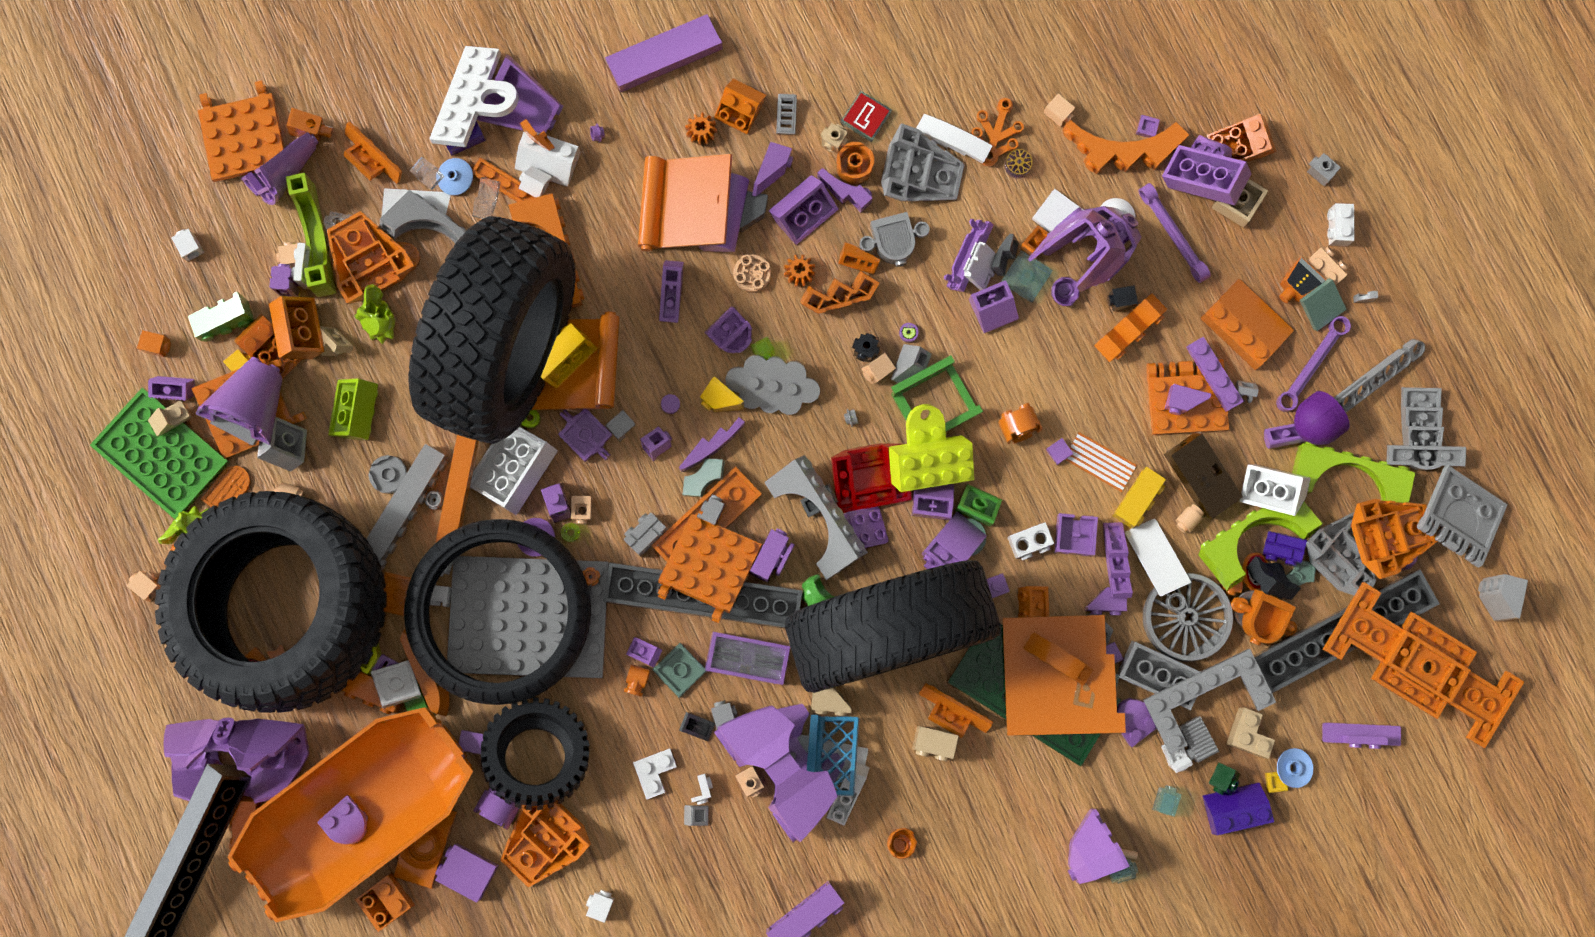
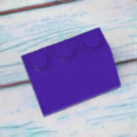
M1259 782L1238 787L1231 795L1224 793L1222 796L1216 792L1202 795L1213 835H1222L1274 822L1270 803Z

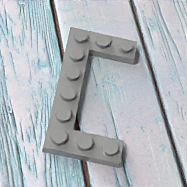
M1249 648L1143 699L1168 753L1171 754L1187 746L1171 709L1239 676L1258 711L1276 703Z

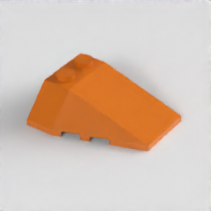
M361 211L327 229L334 262L333 266L337 278V287L347 304L363 301L366 286L374 284L381 291H384L402 281L415 267L405 249Z
M1372 499L1356 505L1351 528L1362 563L1379 579L1398 574L1402 571V568L1412 563L1417 556L1423 554L1438 542L1435 540V534L1429 536L1417 529L1418 522L1426 511V504Z
M558 801L554 802V807L548 808L547 804L543 805V810H537V806H532V810H526V805H521L517 820L513 824V831L510 838H508L500 861L529 888L578 860L591 843L585 826L562 804H559Z

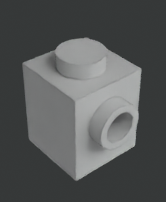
M1323 153L1319 158L1315 156L1308 164L1311 167L1307 173L1325 186L1341 167Z
M725 700L714 703L715 707L711 708L717 729L719 725L738 717L735 705L731 706Z

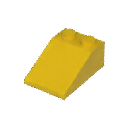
M570 323L563 327L560 334L556 337L541 378L557 389L598 348L582 331Z

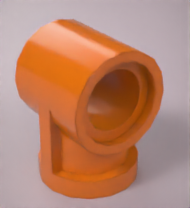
M631 664L626 679L628 685L627 688H624L623 692L642 697L643 693L641 692L646 687L650 669Z

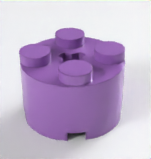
M489 788L488 791L485 790L473 811L478 813L481 810L479 815L501 827L504 823L503 828L508 830L519 808L515 807V802H511L510 805L507 804L505 800L496 796L495 790L492 791Z

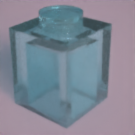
M1167 785L1165 788L1159 787L1152 810L1175 817L1182 794L1176 793V788Z

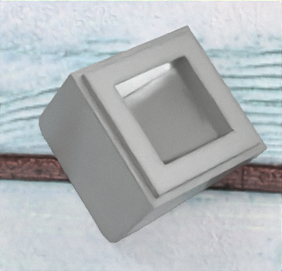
M685 805L684 825L708 826L709 806Z

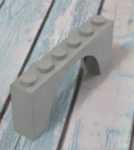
M411 190L405 193L380 218L379 228L393 239L410 230L430 229L446 235L456 243L467 231Z
M805 455L793 460L764 482L774 498L783 494H798L812 501L821 511L827 524L829 538L826 552L816 564L826 580L868 553L864 544L855 534L853 527L846 520L843 511L838 507L832 494L827 490L821 477L816 473L812 463Z

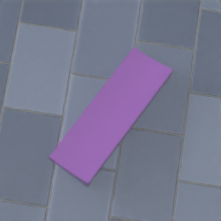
M708 14L607 56L605 59L621 93L720 51L723 48L722 42Z

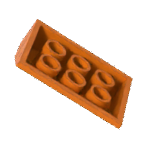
M1240 279L1200 318L1254 370L1262 366L1294 331Z

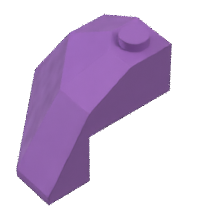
M1094 808L1088 811L1071 838L1069 845L1068 866L1070 869L1067 871L1071 880H1076L1079 884L1094 881L1130 867L1119 844L1112 842L1110 838L1112 833L1107 825L1102 822L1100 814Z

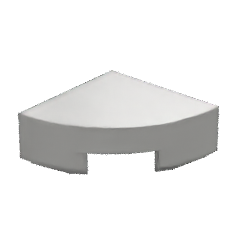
M1369 291L1368 294H1356L1353 296L1354 303L1373 302L1378 298V291Z

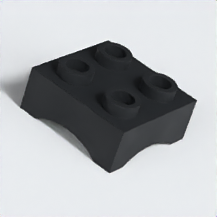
M1255 556L1246 567L1251 573V578L1261 585V590L1267 595H1275L1280 599L1292 600L1301 590L1298 584L1292 583L1286 577L1284 567L1280 563H1265L1260 557Z

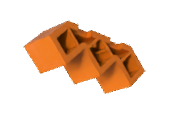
M860 271L851 287L834 278L826 294L809 285L800 303L818 314L824 313L828 310L838 309L871 299L880 282Z
M1152 293L1094 346L1109 362L1114 358L1119 360L1126 353L1124 351L1126 347L1134 340L1136 342L1140 341L1145 336L1144 331L1153 323L1157 325L1165 318L1163 314L1168 309Z

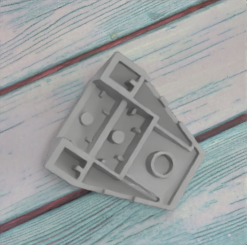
M901 123L888 147L881 179L884 196L899 201L957 200L964 163L947 150L944 151L937 146L935 141L928 139L919 129Z
M1354 512L1317 530L1306 543L1310 563L1337 590L1351 595L1356 594L1362 582L1367 583L1371 587L1376 582V575L1362 563L1351 528Z

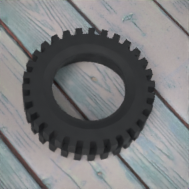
M533 697V703H528V700L522 701L521 705L512 703L511 709L505 706L502 708L501 715L496 713L493 716L494 722L490 721L488 723L487 731H484L483 741H481V765L486 782H489L490 789L492 791L496 790V796L499 798L504 797L505 802L509 805L511 802H515V807L519 809L521 805H526V810H532V806H537V810H543V805L547 804L548 808L554 807V802L556 801L561 804L564 802L565 796L570 798L573 795V790H577L580 787V781L584 780L585 772L588 768L589 740H587L588 734L586 730L583 731L584 725L582 721L577 722V715L574 712L571 715L569 714L570 708L564 706L561 709L560 703L557 701L554 702V705H550V699L544 698L543 703H539V697ZM534 729L547 731L554 735L562 744L565 753L564 764L558 775L552 780L539 785H530L517 780L509 772L505 761L506 750L510 742L520 733Z

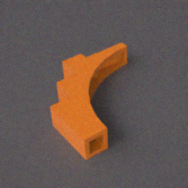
M1071 120L1065 124L1062 130L1064 136L1069 141H1073L1081 153L1087 154L1083 162L1089 171L1096 174L1111 160L1114 161L1118 169L1126 173L1140 158L1143 159L1147 167L1155 170L1189 136L1177 122L1153 137L1130 142L1110 141L1094 136L1081 129Z

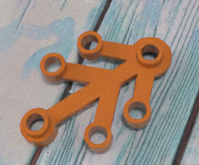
M1002 98L998 102L997 110L999 114L994 130L987 119L988 113L985 110H980L977 113L976 119L982 124L990 139L989 144L992 145L988 153L992 155V158L988 159L986 157L983 162L985 166H993L996 164L998 156L1016 150L1018 147V141L1011 138L1006 145L996 149L998 142L1014 134H1020L1024 129L1023 123L1016 121L1012 127L1001 132L1006 114H1009L1013 107L1012 101L1008 98ZM1006 102L1009 106L1003 107L1002 103ZM984 114L986 118L981 119L979 115ZM1016 125H1019V126L1021 127V129H1020V130H1016V129H1015V126H1016ZM979 127L973 128L971 135L975 136L973 132L978 131L980 135L976 137L984 141L982 129ZM1013 142L1016 146L1010 147L1009 143Z

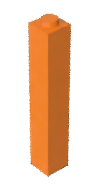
M457 435L436 542L448 533L462 527L479 445L478 440Z

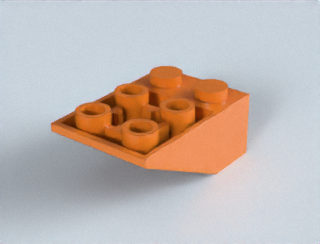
M1262 114L1255 115L1207 135L1209 139L1229 146L1232 149V158L1246 162L1277 152L1267 121Z
M262 313L234 340L250 357H255L259 360L265 358L267 363L281 359L283 366L279 367V374L282 376V379L302 360L279 358L273 324Z

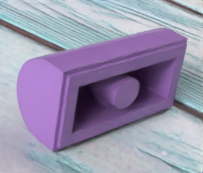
M1294 424L1264 430V441L1268 449L1307 442L1299 436Z

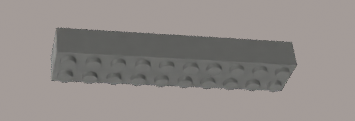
M609 563L603 599L605 603L712 618L715 607L674 589H670L665 600L659 598L658 591L662 584L658 583V580L663 570ZM745 582L730 614L724 612L721 620L785 629L786 618L793 612L800 610L802 590Z
M1416 570L1378 589L1381 595L1372 610L1399 626L1405 622L1410 612L1420 615L1440 603L1422 571ZM1348 606L1254 655L1272 693L1337 659L1324 651L1323 647ZM1351 644L1346 654L1356 649L1357 647Z

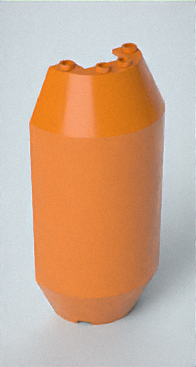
M426 707L375 719L250 814L227 857L229 859V866L233 871H238L239 874L243 871L247 874L245 876L247 881L251 885H255L259 890L257 892L259 897L263 901L268 902L264 908L266 909L265 914L270 920L280 922L323 912L448 817L474 771L473 766L466 758V753L442 721L437 719L433 712ZM347 795L354 800L362 811H365L368 817L367 832L355 844L334 842L317 823Z

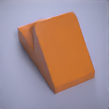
M1038 225L1022 243L1020 249L1030 256L1047 237L1048 232Z

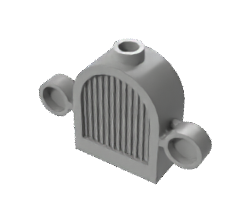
M907 212L874 220L870 223L873 238L870 236L862 237L859 247L865 252H871L876 247L877 253L883 261L889 264H896V267H901L907 264L906 261L913 253L915 237L925 238L929 233V225L926 222H918L914 229H912Z

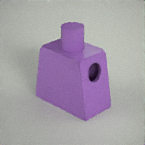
M561 482L541 489L549 515L554 523L571 518V510Z

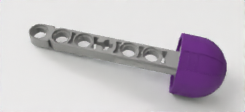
M1411 339L1403 345V348L1396 350L1334 398L1323 391L1313 393L1296 410L1294 425L1299 436L1314 445H1326L1335 441L1349 430L1350 424L1346 412L1409 366L1411 361L1414 362L1425 351V344L1422 341ZM1417 344V349H1416V351L1413 353V349H1414L1415 345ZM1404 355L1402 362L1399 363L1401 356ZM1388 365H1390V369H1389V371L1386 373V372H1385V371H1386V368H1387ZM1360 386H1362V390L1358 394V389ZM1348 396V401L1344 405V400Z

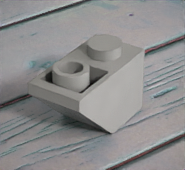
M904 344L891 380L900 383L926 369L932 354L920 346Z

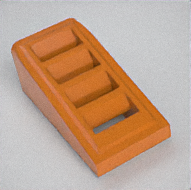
M845 242L838 264L875 274L880 259Z

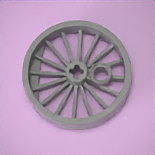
M1187 573L1191 583L1187 584L1186 600L1181 594L1180 588H1178L1174 594H1165L1167 598L1165 603L1155 599L1158 592L1154 587L1145 601L1142 617L1145 633L1149 641L1159 652L1174 660L1192 662L1210 657L1225 644L1232 629L1233 613L1230 601L1219 585L1207 577ZM1192 580L1202 585L1190 606ZM1206 585L1213 591V594L1194 609ZM1215 596L1220 600L1221 606L1197 613L1200 608ZM1173 597L1179 599L1180 605L1177 608L1171 605ZM1155 602L1177 615L1151 612L1152 604ZM1219 609L1224 611V620L1198 617L1199 615ZM1185 614H1190V615H1191L1190 618H1189L1190 620L1185 621V619H1184V618L1186 617ZM1151 615L1177 618L1152 626ZM1198 620L1223 623L1218 631H1215L1198 622ZM1178 622L1159 639L1155 635L1153 629ZM1197 626L1214 635L1207 639ZM1179 627L1169 649L1166 648L1161 641ZM1184 628L1181 655L1172 650ZM1193 629L1205 642L1200 647H1198ZM1189 630L1195 650L1186 655Z

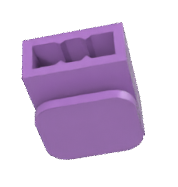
M771 529L750 570L751 575L767 583L774 569H777L776 575L780 576L795 544L791 543L786 548L789 542L786 532L780 529H776V531Z

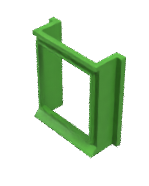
M951 355L891 387L893 391L891 396L905 421L911 408L903 393L944 371H947L969 410L946 422L945 430L948 431L983 412L980 405L976 406L957 374L953 366L955 361Z

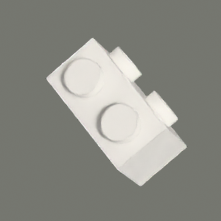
M1335 203L1327 213L1329 221L1327 231L1329 246L1347 247L1354 241V204Z

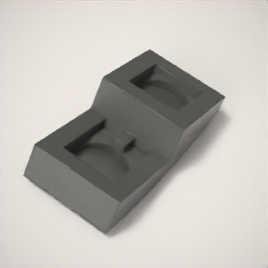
M1009 234L995 255L992 268L997 276H1005L1008 259H1016L1019 242L1014 234Z

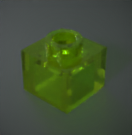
M768 336L751 345L753 354L763 356L766 360L773 357L772 354L775 353V349Z

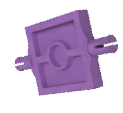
M583 409L575 416H572L567 410H563L568 417L562 412L560 415L567 421V424L558 435L584 462L596 453L604 460H607L611 454L603 447L613 435L587 409Z

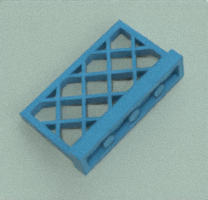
M811 715L807 771H823L822 763L828 758L834 764L828 770L829 775L836 768L843 774L835 783L833 782L834 788L836 787L837 796H854L859 717H820L819 715ZM825 722H834L837 726L829 734L824 730ZM847 722H854V729L846 734L842 727ZM840 729L845 734V737L837 744L831 737ZM830 739L836 746L826 753L823 750V744ZM849 739L853 743L852 749L845 753L840 746ZM839 749L844 756L835 763L830 756ZM848 759L851 762V768L844 773L839 765ZM845 778L850 782L849 791L840 790L837 786Z

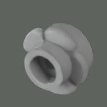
M847 409V413L844 414L847 425L850 424L853 427V425L858 424L854 409Z
M430 491L425 500V504L433 510L441 507L444 502L443 495L439 491Z

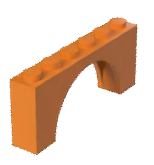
M553 193L508 205L512 220L540 228L563 240L568 246L571 245L568 234L564 235L563 228L566 227L563 216L559 217L558 210L561 209L559 199H555ZM577 270L575 271L576 279L572 308L583 306L582 300L585 299L582 288L578 289L577 282L580 281Z

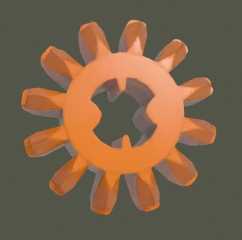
M702 112L701 117L694 114V120L688 119L689 124L685 125V130L688 131L686 136L691 137L692 143L698 140V145L700 146L702 141L708 144V138L714 140L713 134L717 133V128H715L716 122L711 121L710 115L705 118Z
M803 254L801 259L794 255V261L788 258L787 262L789 265H784V269L787 270L784 276L789 277V283L795 280L796 287L798 282L805 286V280L811 283L812 278L810 276H815L813 271L815 264H810L811 258L804 260L805 255ZM799 267L802 268V271H801L800 274L797 273V270L799 269Z

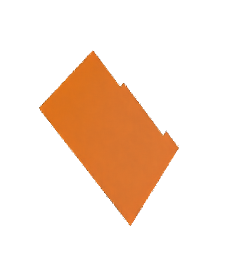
M1105 615L1003 618L1007 736L1126 733L1125 713H1117L1114 654H1106ZM1033 632L1094 669L1084 686L1023 649Z

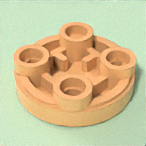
M743 255L734 267L733 276L735 283L746 292L755 293L763 290L771 279L769 263L758 255Z

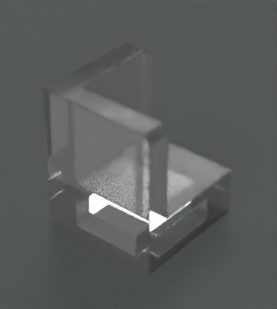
M423 157L409 170L417 180L431 190L444 178V175L438 168Z

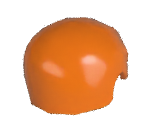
M900 828L890 833L887 839V848L893 857L905 859L915 852L917 841L913 831L907 828Z

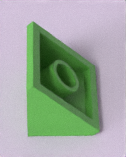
M967 484L955 511L990 527L996 519L1002 499Z

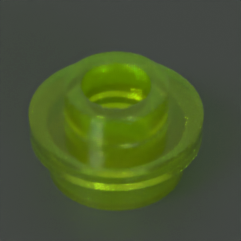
M567 523L561 529V536L567 542H574L580 536V528L575 523ZM569 529L574 530V534L572 536H568L567 534Z

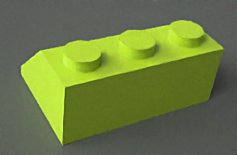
M362 379L338 380L328 436L353 440H369L372 417L375 413L374 405L378 395L377 383Z

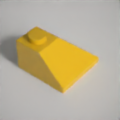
M716 377L711 379L700 396L701 405L708 411H739L744 408V401Z

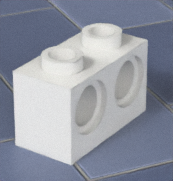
M1046 522L1007 537L1015 558L1021 557L1022 560L1032 557L1033 552L1039 551L1041 554L1051 550L1049 546L1054 544ZM1037 534L1044 536V544L1037 543ZM1019 541H1024L1027 544L1026 551H1021L1018 548Z

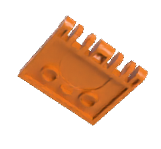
M1218 359L1223 369L1225 370L1224 360ZM1178 361V376H1176L1175 363L1170 362V377H1164L1163 363H1158L1157 370L1155 363H1147L1146 371L1152 435L1229 430L1228 411L1225 412L1196 363L1195 375H1193L1192 361ZM1173 384L1211 394L1208 400L1181 415L1169 413L1170 410L1165 409L1169 389Z

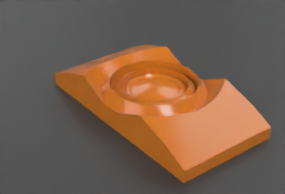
M452 810L448 817L400 853L394 877L432 889L436 878V870L441 863L457 815L456 811Z

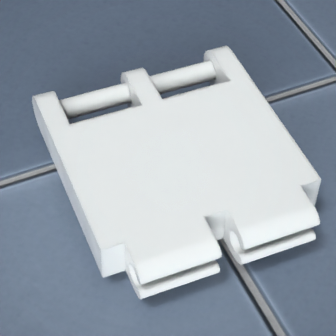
M975 242L970 253L972 259L968 258L963 270L964 276L981 291L987 288L990 278L994 276L992 264L996 253L986 243L979 242L977 244Z

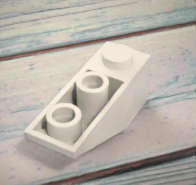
M858 762L856 763L854 796H837L826 818L845 825L864 785L870 767ZM845 778L841 782L839 789L849 791L850 782Z

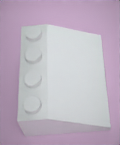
M518 427L510 436L490 445L473 471L470 487L514 515H517L558 450L546 441Z

